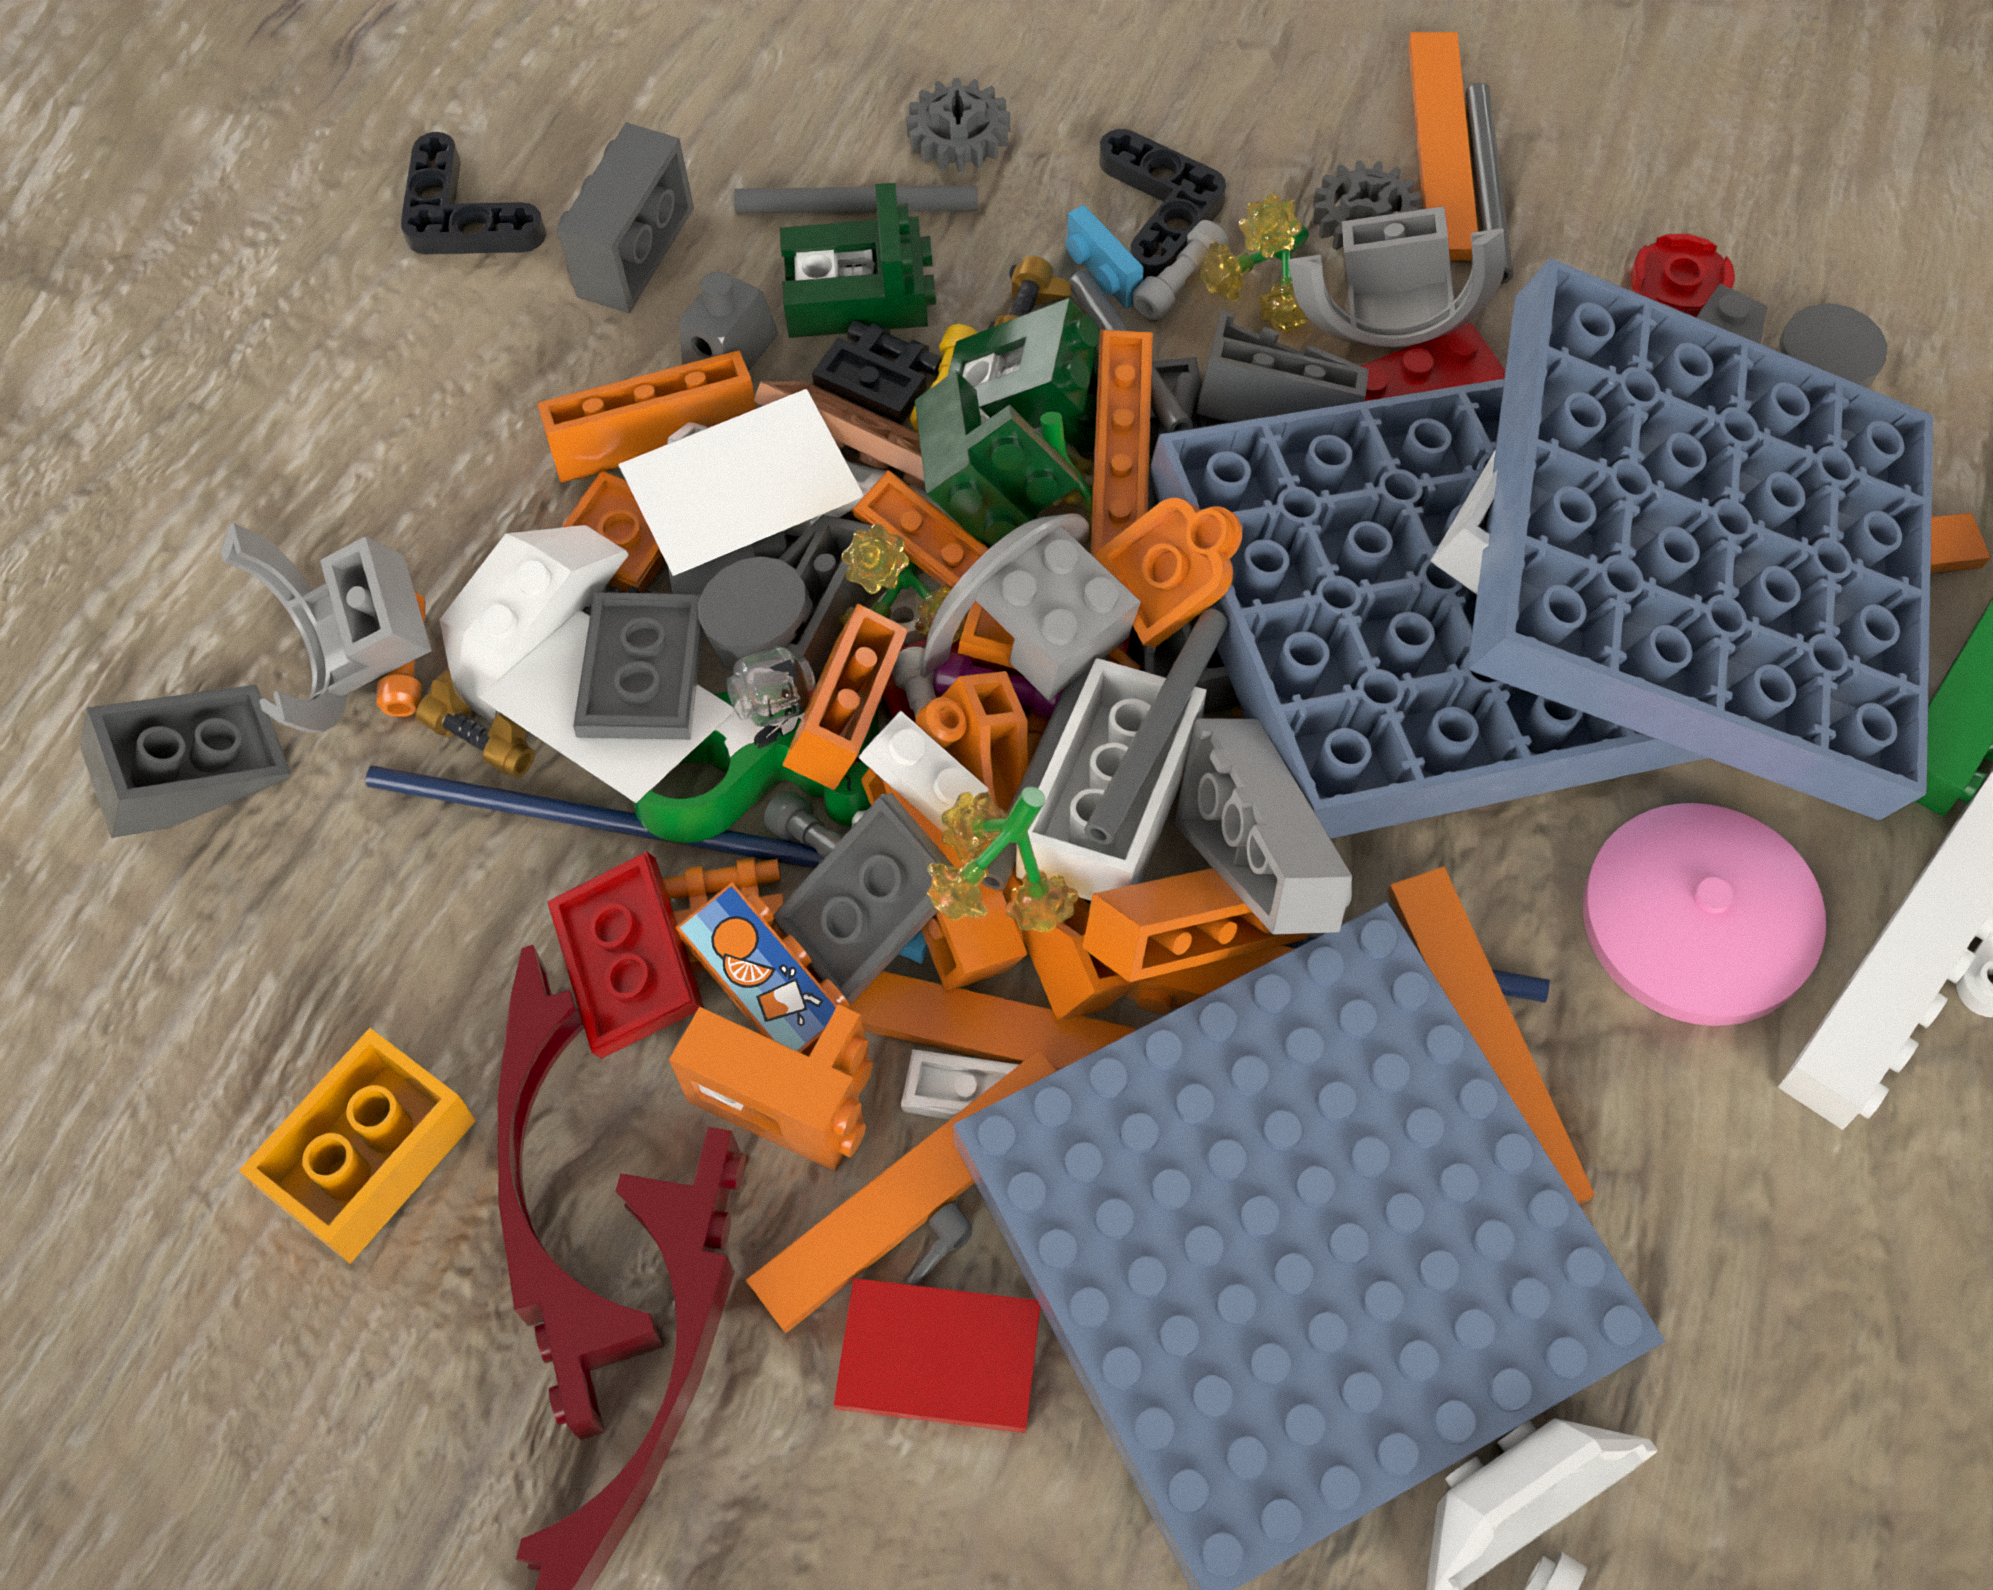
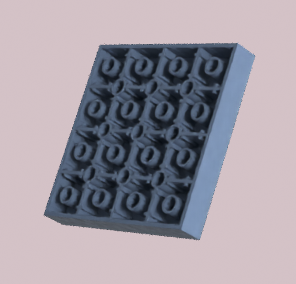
M1549 258L1515 296L1493 474L1497 471L1495 495L1488 508L1485 530L1489 534V543L1482 553L1468 670L1880 821L1925 796L1927 789L1933 415Z
M1505 379L1159 435L1149 469V480L1158 503L1169 498H1180L1197 506L1200 510L1212 506H1220L1232 511L1241 522L1242 541L1237 552L1230 558L1233 567L1232 583L1226 594L1207 608L1221 612L1228 620V626L1217 644V649L1245 718L1259 719L1330 839L1708 758L1468 670L1477 594L1430 560L1496 450Z
M1388 902L1341 925L1340 932L1325 933L953 1124V1138L956 1149L1191 1590L1237 1589L1666 1342Z

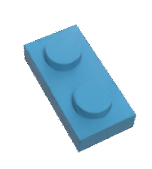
M1084 204L1069 212L1065 244L1071 258L1078 264L1083 263L1095 276L1099 287L1106 295L1112 294L1125 309L1134 305L1132 293L1143 281V266Z

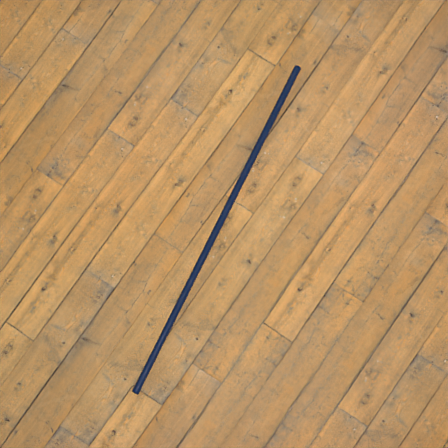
M373 765L369 767L366 774L367 787L757 859H778L779 863L815 869L824 859L812 846L809 847L797 842L726 830L704 841L693 843L671 842L650 833L640 823L636 813ZM1084 899L1089 905H1091L1090 900ZM1308 936L1306 940L1281 946L1296 949L1317 937ZM1492 969L1503 995L1546 1002L1550 985L1549 979Z

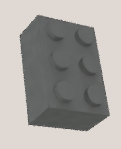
M626 122L615 140H611L607 144L603 159L594 173L587 176L584 180L581 192L570 210L565 211L560 217L557 236L561 242L567 262V270L571 276L578 298L625 313H630L694 209L680 138Z

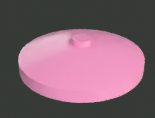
M1680 803L1658 807L1637 815L1619 827L1606 840L1595 858L1584 886V925L1591 947L1602 967L1635 1000L1662 1015L1679 1021L1699 1025L1722 1026L1745 1023L1763 1017L1783 1006L1798 992L1815 969L1823 950L1826 936V911L1821 891L1812 871L1801 855L1781 835L1755 818L1729 808L1711 804Z

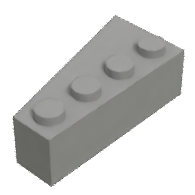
M1195 718L1174 825L1272 934L1340 932L1345 908L1350 904L1352 898L1351 881L1353 876L1259 719Z

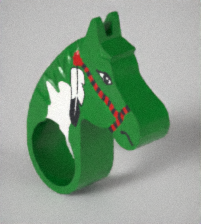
M793 682L790 683L794 693V697L791 700L790 696L787 699L782 697V690L784 688L790 692L787 683L743 687L714 694L736 710L679 764L692 762L709 764L712 761L714 762L713 766L723 771L726 776L715 788L693 798H668L649 790L637 803L633 802L636 816L650 833L664 840L678 843L704 841L730 828L775 783L781 780H788L807 794L823 797L825 810L829 818L842 826L851 827L852 818L857 811L868 810L871 807L861 782V778L870 767L859 759V756L872 742V739L879 734L878 709H876L858 756L836 789L832 790L782 765L804 715L803 713L796 716L800 711V705L796 702L800 699V696L797 694V688ZM807 682L809 701L817 683ZM768 699L770 700L769 706L771 713L774 715V717L772 718L769 717V707L767 702ZM794 704L796 706V713L793 715L792 712V714L785 716V710L792 708L791 705Z

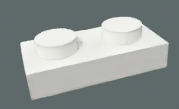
M902 711L892 719L859 756V759L946 836L956 828L989 790Z

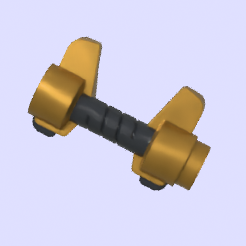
M1038 256L1025 257L1020 264L1013 265L1009 271L1012 284V298L1015 299L1010 315L997 316L996 321H992L989 328L1031 313L1036 304L1055 299L1065 300L1070 298V282L1053 276V267L1045 259Z
M447 669L432 681L431 692L422 699L417 708L416 720L418 723L438 735L450 738L454 734L483 751L485 763L505 775L520 778L530 769L535 758V751L526 742V729L500 712L495 716L490 730L470 719L472 709L453 684L450 669Z

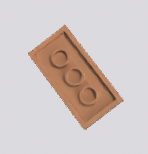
M808 381L760 382L754 402L765 406L807 389L838 448H843L845 444L860 451L858 459L873 467L888 469L890 465L905 472L904 481L926 490L918 432Z

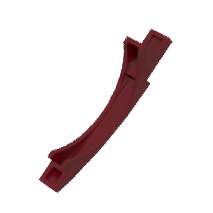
M530 945L521 949L511 991L497 1097L498 1204L514 1311L527 1326L544 1322L535 1326V1336L543 1362L546 1364L553 1361L558 1385L551 1386L548 1389L552 1411L558 1425L567 1423V1427L579 1440H583L605 1432L591 1371L663 1348L664 1343L660 1328L653 1323L650 1313L619 1305L579 1284L547 1254L533 1227L526 1204L522 1169L524 1139L529 1116L539 1089L550 1069L565 1048L584 1029L579 1009H575L570 990L552 995L546 968L534 945Z
M707 1128L693 1186L622 1173L619 1175L615 1190L617 1195L625 1201L624 1207L648 1231L658 1245L670 1275L675 1298L677 1322L676 1348L671 1377L662 1405L652 1427L636 1453L620 1473L599 1494L574 1513L550 1527L521 1538L516 1560L528 1563L527 1568L530 1570L540 1571L535 1590L592 1589L651 1492L700 1385L735 1274L727 1255L715 1253L716 1249L724 1250L727 1244L731 1227V1213L725 1212L730 1189L739 1190L745 1171V1154L739 1153V1147L731 1130Z

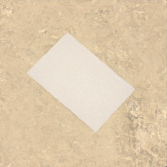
M807 389L618 464L673 576L856 501L864 496Z
M579 610L478 698L637 803L736 709L697 684L690 740L576 738L573 724L590 619L589 615Z

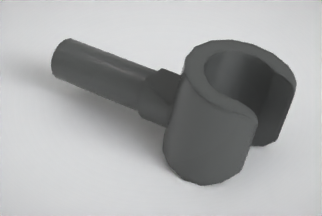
M947 1204L930 1219L929 1225L939 1239L930 1246V1249L905 1279L910 1285L920 1286L941 1258H944L949 1251L952 1252L961 1248L971 1239L972 1226L956 1204Z

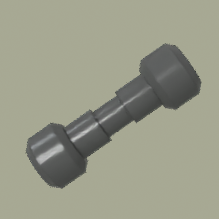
M784 791L778 794L769 802L766 808L764 822L770 831L785 841L797 839L806 846H812L822 858H825L843 838L836 831H829L825 828L824 823L813 816L812 805L793 791Z

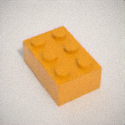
M369 1028L238 1171L266 1197L351 1264L477 1120L458 1094Z

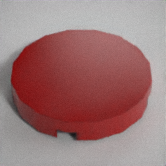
M1666 234L1657 237L1656 243L1649 246L1646 244L1639 250L1630 273L1632 292L1696 318L1719 284L1732 289L1735 282L1733 263L1727 255L1724 260L1716 252L1718 246L1708 239L1691 234Z

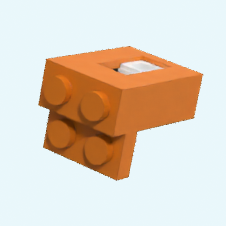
M838 1004L808 1057L699 1007L669 1058L688 1103L832 1171L837 1170L844 1155L851 1158L863 1140L866 1124L862 1122L863 1115L858 1095L864 1089L870 1077L873 1062L869 1061L868 1040L865 1038L862 1019L859 1013Z

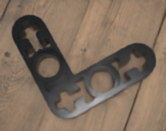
M1115 129L1107 132L1102 137L1099 154L1102 171L1110 177L1163 201L1135 236L1130 248V253L1143 266V280L1149 276L1158 277L1166 267L1174 264L1177 256L1187 246L1188 233L1202 220L1213 221L1222 210L1225 202L1226 181L1223 175L1215 169L1134 131ZM1158 167H1165L1172 170L1174 174L1171 177L1160 179L1152 176L1149 172ZM1173 218H1182L1191 225L1183 230H1174L1166 226L1165 223ZM1159 242L1162 244L1161 256L1155 254L1159 249Z
M430 132L420 136L414 142L401 215V229L411 250L419 254L523 253L538 248L544 242L546 231L541 213L536 206L530 203L455 204L461 163L455 142L451 136L443 132ZM437 155V168H432L430 161H434ZM429 187H440L443 189L439 195L432 198H422L419 196L423 190ZM479 222L485 224V228L476 234L462 233L463 228L471 223Z

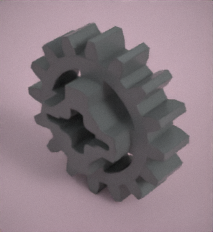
M954 78L951 87H945L940 81L934 82V93L921 90L919 91V102H910V116L906 117L907 136L910 137L912 151H921L924 163L936 158L938 159L940 170H944L949 163H956L958 172L964 171L965 163L972 161L977 168L983 167V156L986 155L989 158L997 159L999 157L998 146L1007 147L1008 132H1011L1010 111H1006V99L1004 97L995 99V88L992 86L981 91L976 79H973L968 86H961L960 79Z
M1361 160L1356 161L1355 170L1349 171L1345 166L1339 165L1337 166L1336 178L1325 174L1321 188H1316L1313 224L1320 225L1319 236L1321 239L1334 237L1332 248L1338 250L1343 247L1342 221L1389 215L1395 211L1403 213L1421 210L1419 209L1422 198L1421 194L1413 193L1415 182L1412 179L1399 181L1401 170L1398 168L1391 170L1389 173L1383 172L1382 162L1379 161L1375 163L1373 169H1366ZM1340 200V205L1335 207V204Z

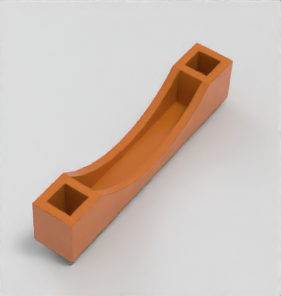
M1006 671L959 676L941 697L950 698L962 707L967 718V728L960 739L943 749L989 789L971 809L978 821L1005 818L1029 765L1027 751L1028 720ZM998 832L981 833V840L985 849L995 839ZM1015 865L1003 892L1015 920L1021 927L1023 940L1057 1021L1104 1011L1141 982V980L1128 982L1082 948L1090 905L1083 898L1043 886L1044 894L1041 897H1036L1032 893L1029 881L1016 877Z

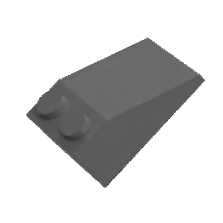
M257 684L87 707L80 748L111 838L168 829L289 779L291 772L269 715L261 710L259 700L262 697Z

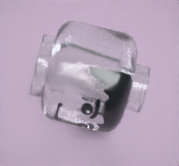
M775 646L738 659L734 664L733 676L727 677L726 684L731 704L741 720L748 718L757 727H767L799 716L806 711L809 703V691L815 689V678L805 658L797 659L787 647Z

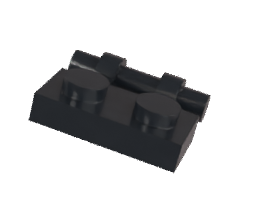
M854 320L849 326L847 337L857 342L856 345L838 337L813 370V384L887 419L902 424L915 406V399L920 397L927 389L926 375L919 372L922 370L933 376H938V368L943 357L929 352L928 345L914 339L908 343L890 335L888 328L877 323H872L869 326ZM883 353L887 356H890L896 359V361L894 362L885 357H882L881 354Z

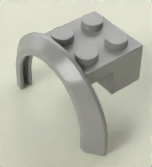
M1444 206L1342 221L1350 315L1343 311L1328 293L1323 275L1321 255L1289 259L1296 300L1304 314L1321 330L1341 340L1364 346H1408L1436 339L1468 323L1487 306L1497 292L1505 270L1504 229L1471 233V273L1464 289L1454 300Z
M1072 513L1034 519L1016 528L994 544L968 569L947 595L932 621L920 675L925 678L949 659L954 635L968 610L977 601L1015 638L1009 662L1044 697L1050 700L1092 667L1096 658L1102 659L1129 637L1141 601L1085 549L1089 537V524L1081 515Z
M235 523L229 525L221 549L223 562L250 573L275 594L294 620L310 658L313 682L308 700L299 699L280 691L273 693L275 702L266 698L259 700L261 710L279 723L308 733L325 732L334 727L343 716L348 693L431 652L404 555L365 536L320 560L326 584L312 590L300 571L275 545L264 537Z

